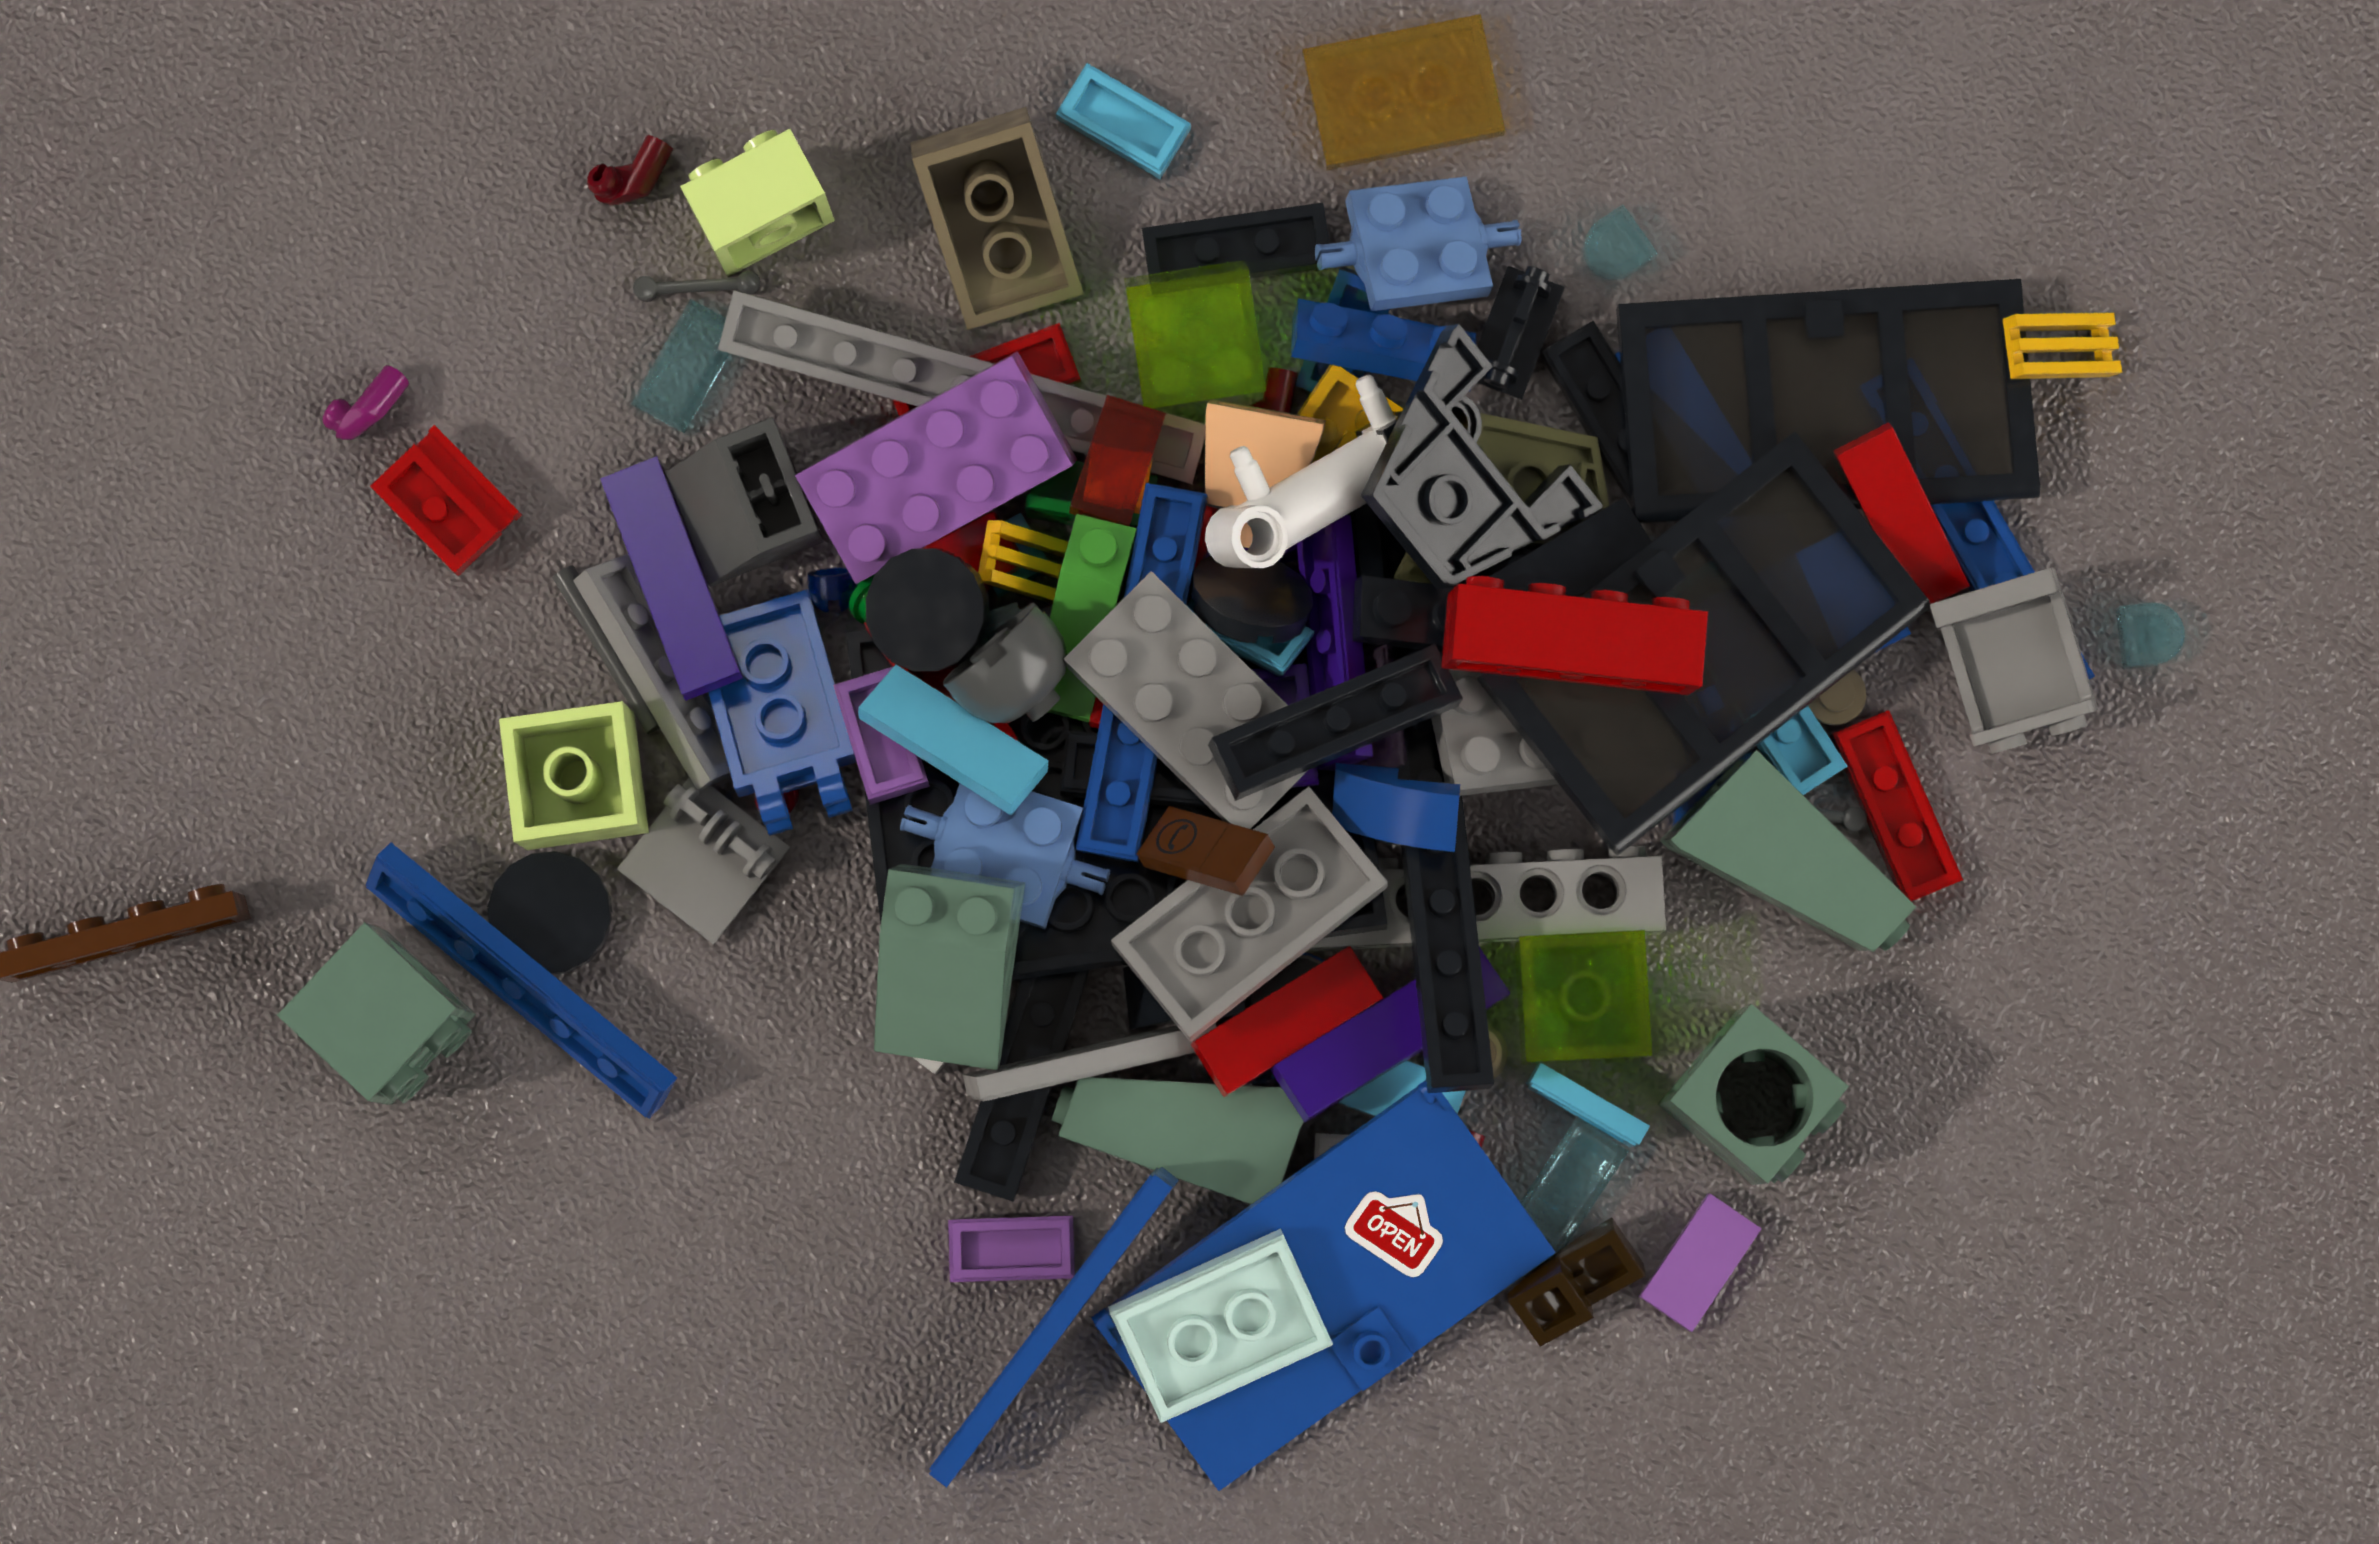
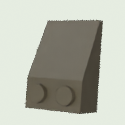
M1027 106L910 142L914 167L967 330L1084 294Z

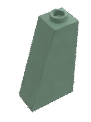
M1757 750L1748 752L1728 768L1660 839L1669 850L1859 951L1874 952L1878 947L1886 951L1891 948L1909 929L1910 924L1905 919L1916 908L1875 865Z
M1096 1077L1078 1079L1075 1089L1064 1086L1052 1117V1121L1062 1124L1058 1135L1060 1138L1151 1170L1163 1167L1179 1180L1250 1205L1282 1183L1303 1123L1301 1116L1281 1087L1244 1085L1228 1096L1223 1097L1216 1084Z

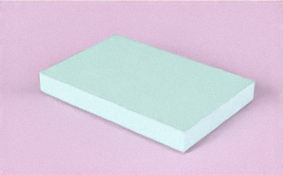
M1281 1228L1108 1306L1110 1315L1160 1423L1333 1345Z

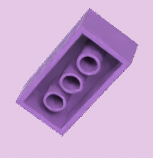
M1017 351L808 466L796 474L795 477L852 579L857 584L876 574L890 558L910 549H921L1073 466L1077 458Z

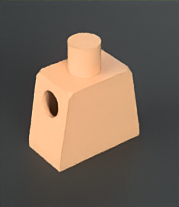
M1211 399L1207 403L1205 414V493L1208 496L1207 504L1228 507L1231 505H1241L1247 501L1234 472L1235 466L1230 458L1231 451L1241 446L1247 447L1253 459L1258 462L1270 488L1312 464L1325 429L1326 420ZM1245 523L1241 530L1240 540L1243 547L1250 548L1253 534L1251 527L1248 523Z

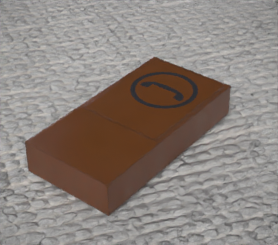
M1169 806L1137 852V856L1145 868L1243 896L1275 846L1266 833Z

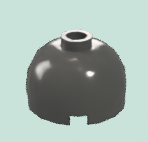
M1031 603L995 629L996 635L982 647L978 644L973 649L975 651L964 662L957 664L944 679V686L950 692L953 699L972 716L989 723H1010L1026 714L1034 722L1047 713L1060 700L1061 696L1054 688L1066 672V663L1063 659L1068 654L1064 639L1049 616L1042 612L1035 603Z

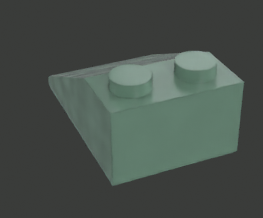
M900 864L888 869L879 936L874 1051L999 1070L1025 882L908 864Z

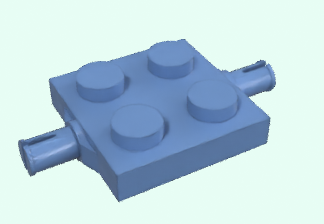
M1467 176L1349 190L1345 203L1351 225L1350 240L1346 242L1316 244L1315 260L1318 261V270L1353 265L1355 271L1365 284L1371 311L1488 297L1493 288V283L1486 258L1487 249L1519 246L1521 244V229H1518L1520 226L1518 220L1483 224L1474 209Z
M960 783L955 799L944 812L943 817L908 805L904 815L907 818L926 823V825L902 818L900 825L901 831H907L935 840V857L931 868L1025 882L1020 922L1046 929L1055 899L1066 888L1067 883L1103 895L1106 888L1105 883L1085 877L1084 875L1108 882L1110 869H1103L1076 860L1075 839L1081 824L1083 807L1033 791L1030 792L1015 812L1009 815Z

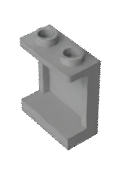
M2055 567L1930 604L1936 628H1941L1972 730L1970 737L1973 747L1988 743L1991 754L2027 744L2024 732L2048 725L2052 737L2088 726L2084 714L2098 710Z

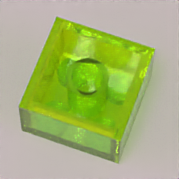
M1245 260L1123 278L1144 410L1266 391L1250 274Z
M1645 930L1519 936L1514 941L1521 1065L1646 1059L1652 1056Z

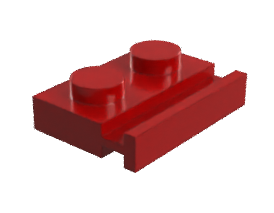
M433 425L428 430L429 433L417 445L413 444L370 487L459 576L522 514Z

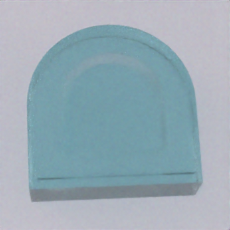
M1623 204L1601 218L1590 228L1583 246V254L1588 267L1596 275L1608 280H1620L1630 276L1655 259L1658 254Z
M2160 603L2124 605L2116 608L2123 669L2158 666L2172 659L2180 651L2184 643L2185 630L2181 618L2173 609Z

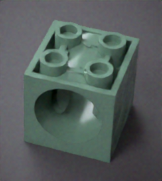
M365 922L277 1014L284 1023L367 1101L392 1105L397 1099L403 1104L409 1101L429 1079V1076L424 1072L427 1066L440 1053L446 1058L451 1056L468 1039L472 1030L467 1024L476 1015L388 931Z
M1750 1004L1736 1010L1657 1105L1750 1184L1759 1185L1768 1184L1770 1181L1773 1183L1778 1180L1783 1182L1790 1176L1806 1156V1153L1799 1148L1801 1143L1810 1133L1813 1136L1818 1132L1821 1134L1825 1133L1845 1110L1847 1105L1839 1098L1849 1086L1754 1005ZM1740 1055L1741 1063L1764 1062L1765 1057L1774 1061L1785 1070L1793 1083L1792 1108L1796 1109L1795 1116L1789 1129L1777 1141H1775V1136L1747 1138L1746 1142L1734 1136L1720 1118V1115L1723 1114L1720 1093L1718 1090L1716 1091L1718 1081L1729 1063Z

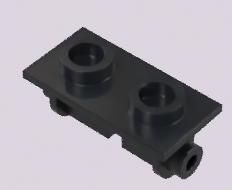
M1511 266L1507 267L1477 345L1493 367L1477 384L1520 400L1523 399L1565 289L1564 286L1548 281L1550 274L1533 266H1527L1525 272Z

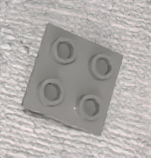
M688 778L683 786L677 784L664 800L666 807L649 827V833L641 837L617 870L714 945L791 847L777 836H769L764 826L715 788L708 786L697 791L691 779Z

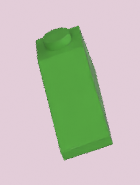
M1076 514L1060 570L1050 619L1063 636L1067 654L1124 599L1137 528ZM1066 667L1064 676L1054 688L1061 698L1048 712L1089 722L1096 696Z

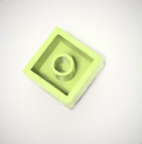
M791 129L777 134L776 130H770L757 135L744 145V153L725 163L721 159H714L700 165L689 174L691 181L680 186L727 277L835 221L825 192Z
M623 701L499 719L513 842L526 850H534L649 833L635 714Z

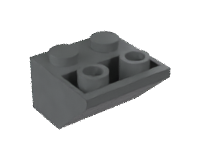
M773 417L713 440L665 472L710 587L824 542L807 497L795 477L797 472L780 429Z

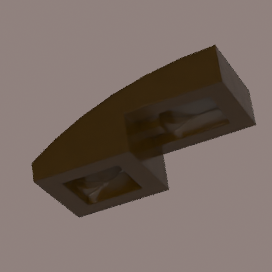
M1610 1218L1581 1235L1539 1265L1507 1294L1508 1302L1541 1347L1594 1318L1593 1304L1645 1277L1644 1263L1614 1219Z

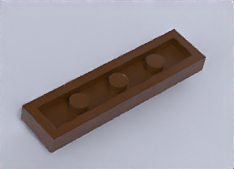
M224 884L211 885L188 892L189 902L166 908L164 900L151 901L128 908L129 918L105 924L104 916H97L67 924L68 934L45 940L44 933L37 932L9 939L6 941L8 950L0 952V980L13 983L250 920L246 897L234 891L226 892Z

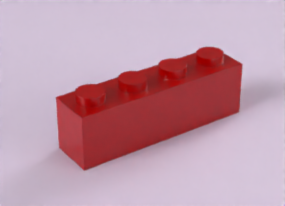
M1470 576L1466 578V584H1458L1448 593L1442 668L1690 695L1703 685L1708 611L1691 610L1690 601L1682 598L1656 597L1652 599V605L1629 603L1628 594L1619 591L1594 590L1590 592V598L1566 596V587L1557 584L1532 583L1528 585V591L1504 589V580L1499 578Z

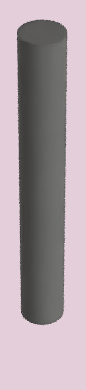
M573 565L562 569L552 577L646 733L649 734L660 728L573 581L579 576Z

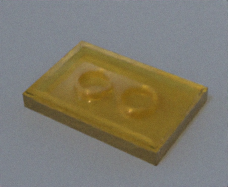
M1481 14L1302 49V57L1326 171L1504 136L1505 126Z

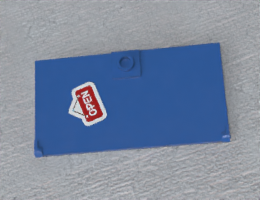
M1425 1080L1415 1089L1109 1306L1281 1228L1333 1345L1167 1420L1217 1490L1220 1491L1361 1390L1363 1392L1414 1356L1413 1353L1556 1252L1443 1093H1428ZM1107 1306L1091 1317L1095 1327L1101 1332L1146 1392Z

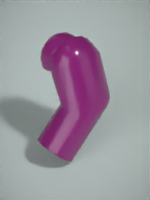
M389 365L384 366L353 406L345 399L333 400L323 414L324 426L329 430L335 431L336 438L342 440L356 439L389 412L409 386L408 379L398 369Z

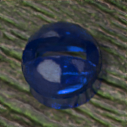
M846 567L824 568L807 573L808 592L812 603L817 609L824 613H829L828 600H839L841 612L849 608L850 597L857 584H855Z

